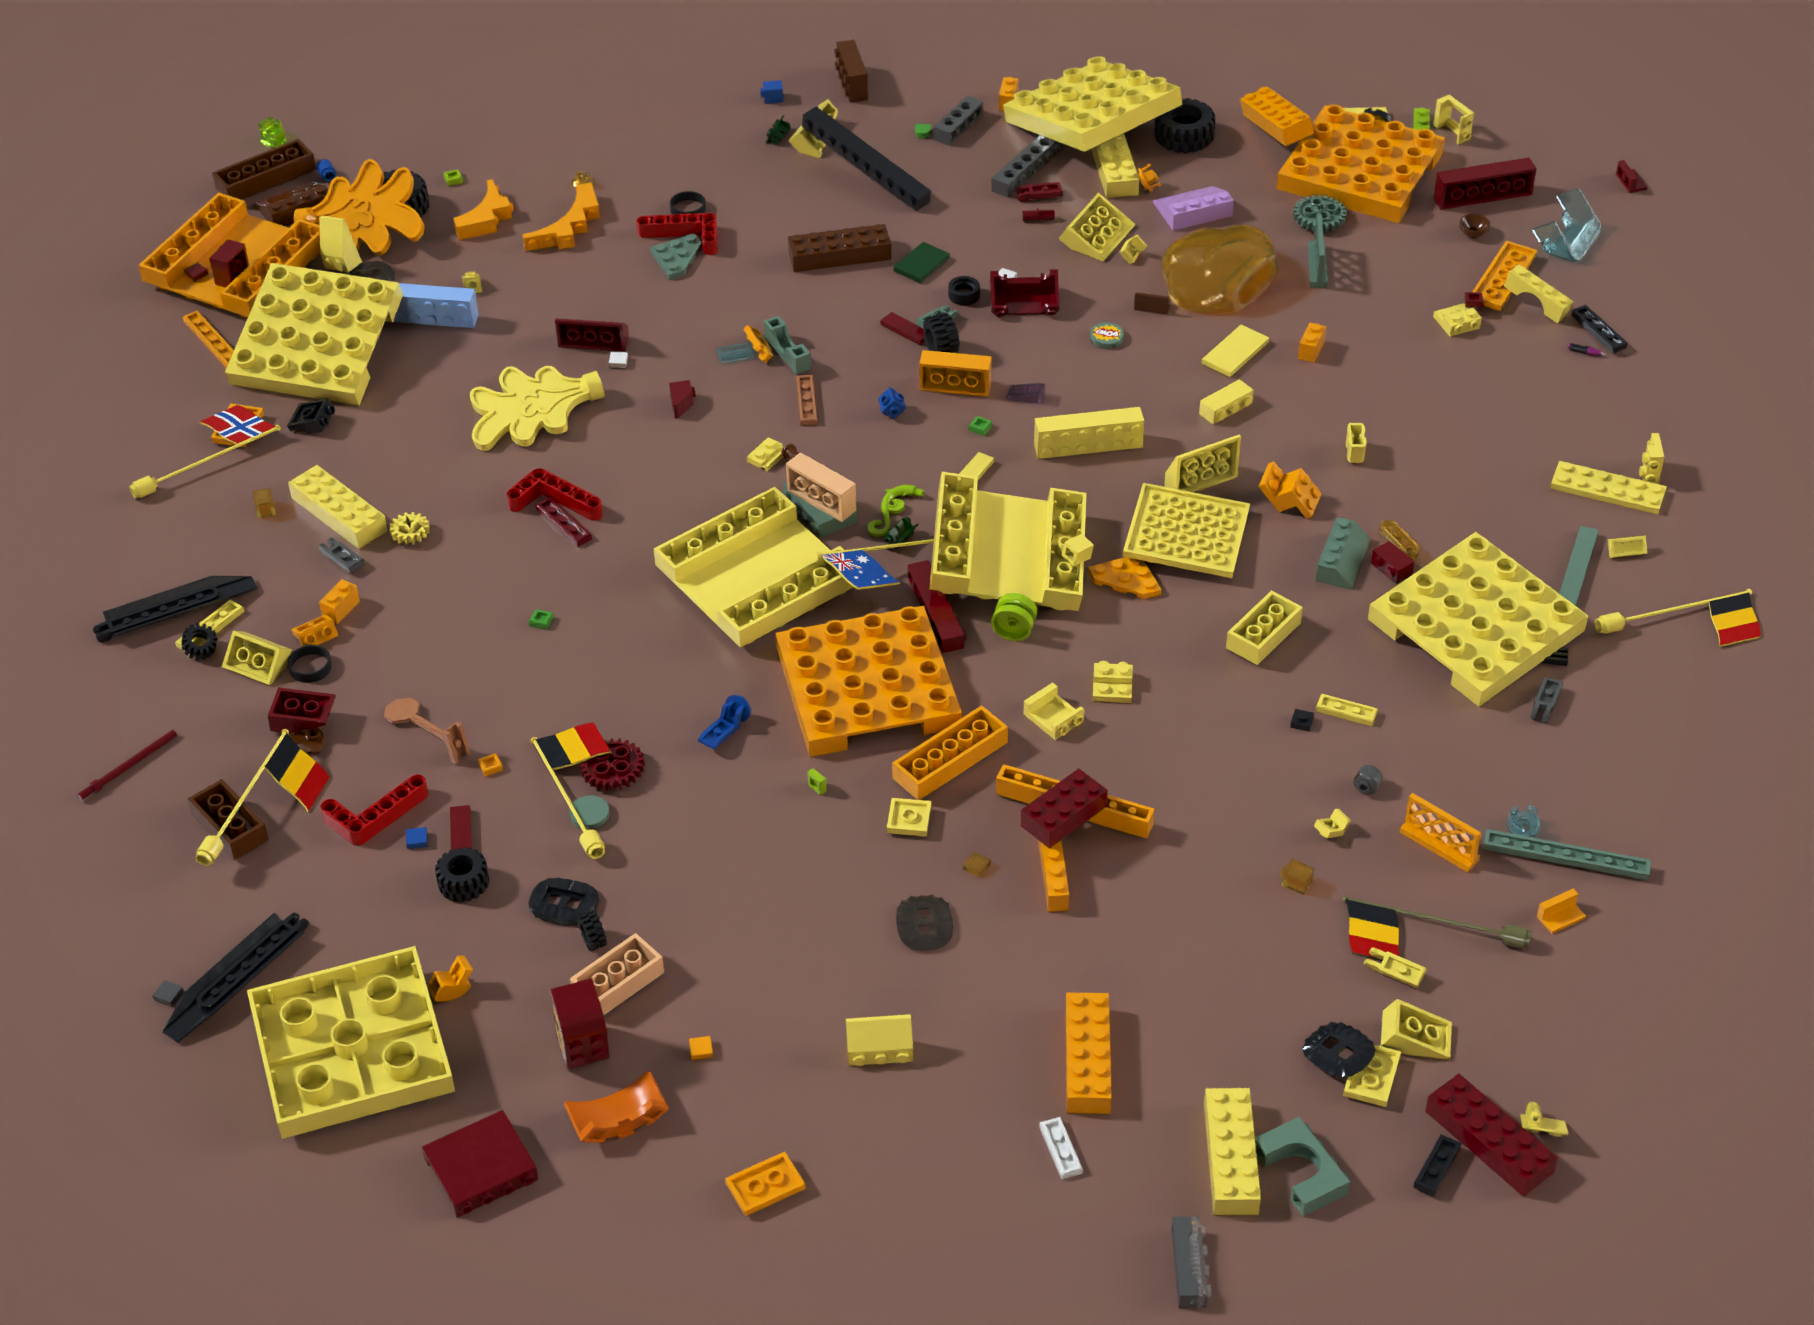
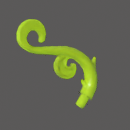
M908 484L886 489L885 492L887 493L881 502L885 527L883 529H876V526L882 525V521L873 520L868 523L867 532L873 537L885 536L890 529L889 513L899 514L904 510V502L894 498L901 495L923 497L924 490Z

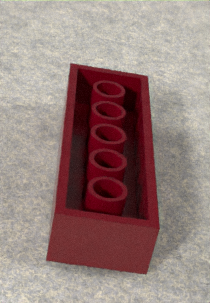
M1528 157L1437 172L1433 199L1439 209L1443 210L1530 196L1533 193L1537 168Z
M1458 1073L1428 1096L1425 1112L1523 1197L1554 1174L1558 1157L1461 1074Z

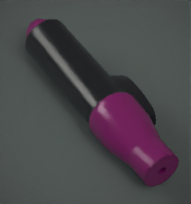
M1573 343L1567 345L1569 350L1587 355L1600 356L1601 354L1600 350L1590 346Z

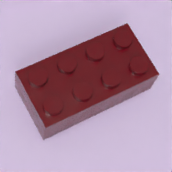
M1078 768L1021 810V827L1050 849L1107 807L1108 790Z

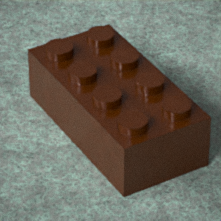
M855 40L836 42L834 55L837 61L834 64L835 70L838 71L839 80L841 79V86L844 88L845 97H848L850 103L868 100L867 72Z
M223 779L188 798L192 815L211 836L218 834L240 800V797ZM244 801L220 837L224 845L223 849L233 860L269 840L265 824Z

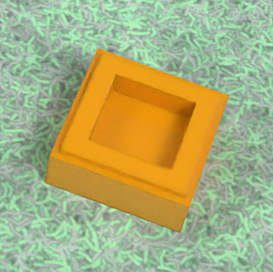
M496 753L477 759L485 777L503 771V766Z
M710 1036L689 1039L692 1060L713 1057Z

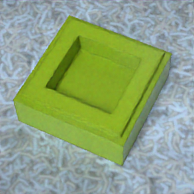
M459 169L443 173L447 186L463 183Z
M814 768L808 771V785L822 796L827 792L826 778Z

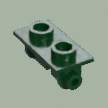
M784 115L780 120L776 119L772 126L773 128H770L766 136L768 139L766 143L770 140L773 144H779L790 129V123L783 120Z
M903 517L895 527L885 534L884 541L889 545L904 543L903 540L905 538L907 539L915 533L914 529L918 524L912 525L909 517Z

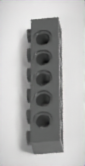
M1040 134L992 177V192L1008 198L1018 187L1023 185L1034 173L1041 169L1044 164L1050 161L1055 154L1060 152L1061 143Z

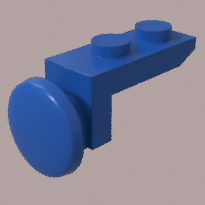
M737 694L729 696L722 706L720 718L702 732L698 742L715 750L739 729L741 721H746L750 717L751 706L749 702Z

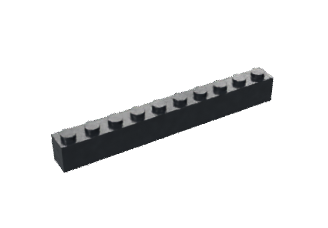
M817 106L803 114L802 127L894 194L909 207L918 211L930 203V189Z

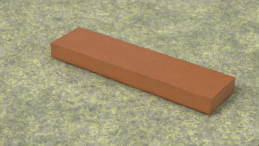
M813 375L796 376L800 426L818 425Z

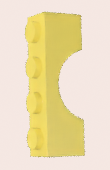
M1520 264L1509 272L1504 287L1515 295H1519L1522 292L1534 294L1543 305L1544 315L1557 324L1567 317L1573 304L1571 299Z

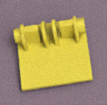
M1536 1102L1528 1103L1525 1115L1520 1114L1522 1127L1526 1128L1528 1132L1539 1133V1131H1545L1549 1135L1561 1137L1562 1134L1568 1135L1565 1121L1543 1118L1540 1107Z

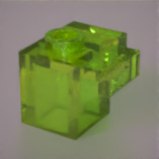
M269 116L258 124L263 144L276 148L287 143L285 129L282 128L280 120H274V118Z

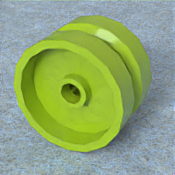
M1005 594L997 602L991 619V626L997 635L1006 640L1022 641L1028 638L1032 632L1033 623L1037 617V607L1030 598L1022 594Z

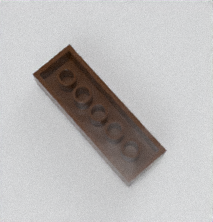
M296 139L212 172L215 188L219 193L241 200L286 181L293 180L301 175L308 174L316 170L314 154L300 139Z
M885 224L788 236V253L794 272L892 260L891 241Z

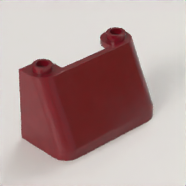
M1049 269V274L1044 276V273H1041L1040 277L1007 278V274H1004L1002 277L999 275V271H990L991 312L997 317L1022 314L1055 315L1060 308L1058 269Z

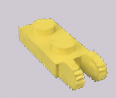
M1377 948L1370 949L1369 954L1383 961L1380 964L1366 959L1363 963L1366 967L1418 989L1426 973L1425 967L1388 951L1386 953Z

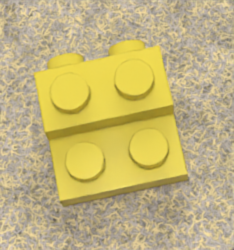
M1464 303L1434 311L1433 315L1450 337L1479 329L1482 319L1474 308L1468 309Z
M1659 433L1651 434L1650 440L1647 441L1646 452L1642 454L1643 466L1639 468V476L1643 478V481L1659 484L1664 462V453Z
M1100 661L1099 663H1094L1092 701L1131 703L1133 665H1129L1127 662L1109 664L1107 661Z

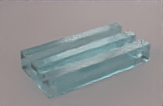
M750 342L716 348L720 363L754 358Z

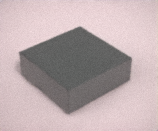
M164 980L153 994V999L172 1007L184 991L181 986Z

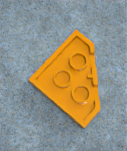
M1123 557L1088 567V573L1096 585L1102 586L1104 584L1111 586L1112 590L1127 594V592L1137 594V597L1141 599L1161 595L1160 586L1143 560Z

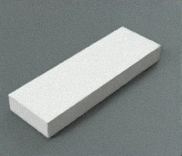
M1061 1117L1039 1122V1128L1061 1179L1083 1174V1168Z

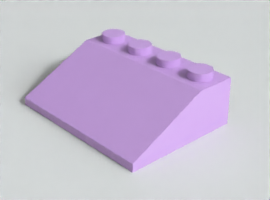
M1214 186L1153 200L1154 205L1173 231L1233 216V198L1227 191Z

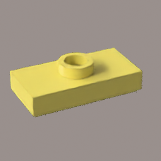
M1646 535L1608 539L1610 558L1648 554Z

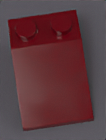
M278 687L268 713L270 731L281 733L283 729H287L290 734L325 726L336 695Z

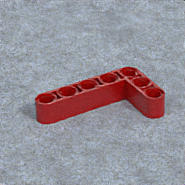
M713 213L640 216L636 219L637 234L641 238L702 235L703 253L714 255L718 251L717 217Z
M542 468L532 470L506 493L508 508L512 512L523 510L537 497L543 495L547 498L551 497L556 503L589 520L596 521L603 517L602 502L599 497Z
M416 774L357 816L334 799H326L321 803L320 807L324 823L352 845L359 846L366 843L426 799L429 793L426 778L423 775Z

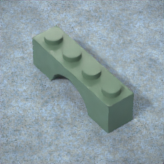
M780 316L764 320V337L792 371L797 375L811 370V353L803 344L796 346L793 343L787 325Z

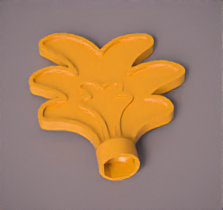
M368 159L362 164L352 185L347 178L335 177L330 182L327 195L318 205L294 211V223L301 219L320 225L321 216L345 219L357 251L360 249L361 242H364L376 256L384 255L391 245V235L388 229L400 233L412 242L418 241L425 229L418 213L412 207L404 204L409 199L414 187V179L410 170L406 167L397 169L387 183L383 185V171L373 159Z

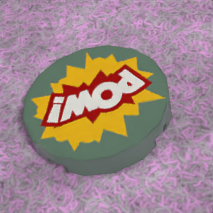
M1098 323L1090 330V340L1093 341L1095 346L1109 349L1115 345L1117 347L1124 339L1123 329L1114 323Z

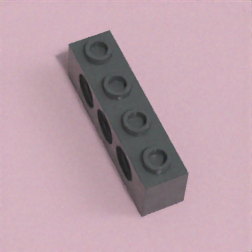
M966 96L934 126V140L951 146L983 115V101Z

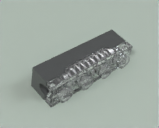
M1200 1216L1172 1217L1171 1231L1178 1308H1206L1207 1298H1211V1284L1206 1283V1278H1209V1264L1204 1262V1259H1207V1245H1203L1202 1239H1205V1225H1201Z

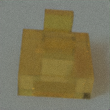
M581 169L576 172L575 178L572 180V186L574 187L586 183L594 185L595 178L591 177L589 173H582Z

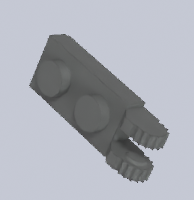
M334 538L328 539V544L331 548L325 544H320L318 547L322 554L330 558L349 574L364 565V560Z
M1544 677L1534 701L1531 719H1535L1538 715V710L1541 709L1545 710L1542 722H1548L1564 682Z

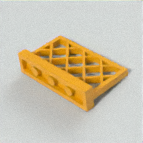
M1411 793L1409 795L1405 823L1400 827V833L1468 873L1480 859V855L1477 852L1481 832L1416 794ZM1415 803L1418 804L1422 810H1418ZM1432 813H1434L1435 815H1437V817H1438L1439 820H1436V819L1434 818V816L1432 815ZM1422 814L1426 815L1429 820L1428 822L1425 821ZM1449 823L1453 824L1456 830H1453ZM1439 824L1443 825L1446 830L1445 832L1442 831ZM1466 833L1473 836V840H1470ZM1456 834H1459L1461 836V838L1463 839L1462 842H1460Z

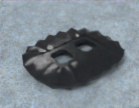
M558 877L548 878L539 882L531 893L528 905L530 912L536 918H542L544 921H551L554 924H571L575 926L578 924L577 917L590 911H595L600 900L596 889L589 884ZM550 896H559L561 899L557 905L547 903ZM571 899L581 901L576 909L569 908L567 905Z
M1330 1022L1328 1025L1320 1026L1317 1031L1312 1032L1311 1036L1305 1039V1044L1302 1047L1305 1057L1322 1071L1340 1078L1352 1077L1361 1072L1371 1062L1375 1053L1373 1041L1369 1040L1359 1029H1354L1351 1025L1347 1026L1343 1022ZM1330 1038L1338 1041L1331 1049L1323 1046ZM1346 1048L1354 1051L1347 1059L1339 1056Z

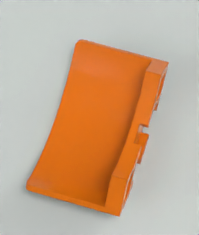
M646 1071L626 1088L612 1095L591 1101H565L564 1103L580 1141L586 1143H604L607 1138L617 1136L618 1139H622L635 1134V1129L644 1124H647V1126L651 1125L669 1109L652 1073Z

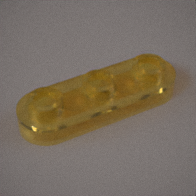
M1383 520L1380 523L1379 532L1387 541L1392 542L1411 559H1416L1419 556V545L1395 521Z

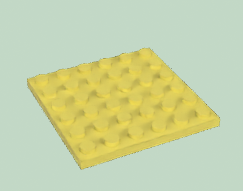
M1143 483L1122 557L1232 578L1250 503Z

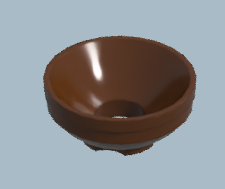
M1480 214L1464 215L1459 223L1461 231L1467 237L1479 238L1486 234L1490 227V221Z

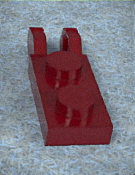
M1060 182L1020 186L1015 190L1017 199L1020 202H1027L1030 199L1063 197Z

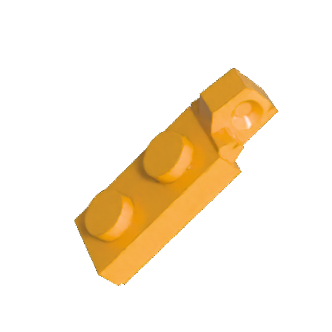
M746 325L744 331L747 334V339L754 345L753 348L759 353V358L763 362L768 363L771 357H773L770 345L760 330Z

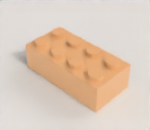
M801 452L786 463L787 491L841 522L856 511V483Z
M635 933L571 977L570 984L593 978L603 1015H605L664 973L663 957Z

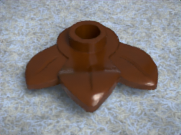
M318 727L308 729L305 732L299 731L290 736L307 755L310 752L317 755L323 749L324 744L322 740L324 735Z

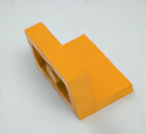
M1573 888L1540 903L1537 918L1553 934L1585 919L1586 915L1576 905L1578 893Z

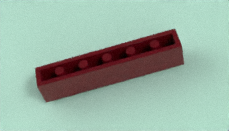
M929 560L908 564V580L920 606L925 608L941 652L946 653L963 649L966 633L964 629L960 628L959 617H955L954 607L948 602V595L929 589L931 564Z

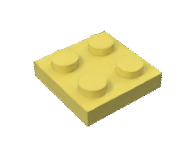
M892 798L887 833L927 837L932 801Z

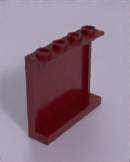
M504 1110L422 1146L424 1160L428 1166L432 1167L454 1207L456 1217L469 1214L483 1205H488L502 1196L510 1195L515 1190L529 1186L539 1180L537 1167Z

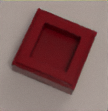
M198 262L184 269L185 275L193 281L208 275V270Z
M1465 292V307L1483 308L1482 293Z

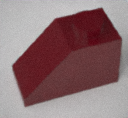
M690 380L669 383L675 418H679L693 405V397H696L695 387H691Z

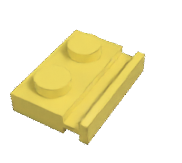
M768 437L747 456V462L759 468L763 467L768 472L783 458L781 452L784 446H782V443Z

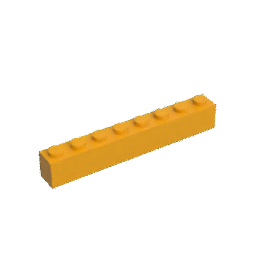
M1003 764L996 777V794L1030 804L1060 781ZM1108 795L1107 807L1090 818L1088 822L1147 839L1154 825L1155 809Z

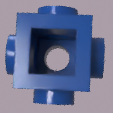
M891 387L878 398L881 406L880 410L885 416L889 415L895 419L906 409L904 396Z

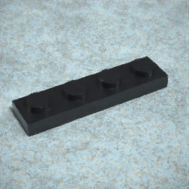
M1587 305L1572 310L1571 315L1611 353L1627 348L1628 343Z

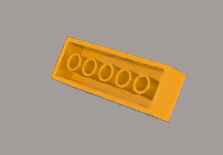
M1262 87L1258 91L1248 93L1245 97L1240 98L1243 115L1285 146L1314 134L1310 116L1269 87Z
M981 705L892 762V778L914 798L921 800L1007 744L1008 726Z
M1066 992V1113L1110 1114L1109 993Z

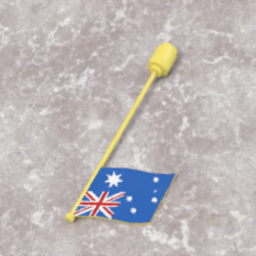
M934 539L827 553L816 552L815 557L816 559L822 558L850 585L858 590L898 585L900 582L889 575L865 551L934 543Z

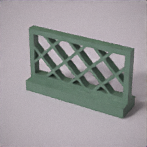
M1317 214L1314 241H1308L1307 246L1310 287L1327 288L1328 280L1322 214Z

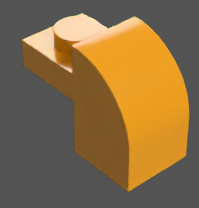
M457 956L449 971H435L432 975L427 989L435 1002L454 1000L464 995L471 988L468 979L473 969L465 956Z

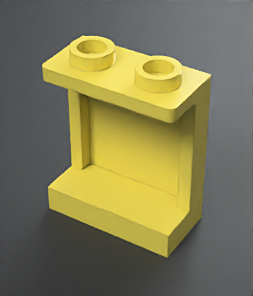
M1053 682L1024 700L1023 714L1054 740L1064 736L1068 731L1079 726L1084 721V708L1080 706L1075 709L1058 695V686Z

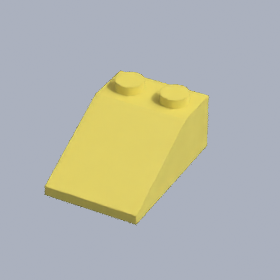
M329 216L320 217V255L326 269L350 272L362 262L345 219Z
M1396 999L1383 1010L1382 1047L1401 1051V1054L1446 1060L1450 1058L1451 1021L1399 999Z

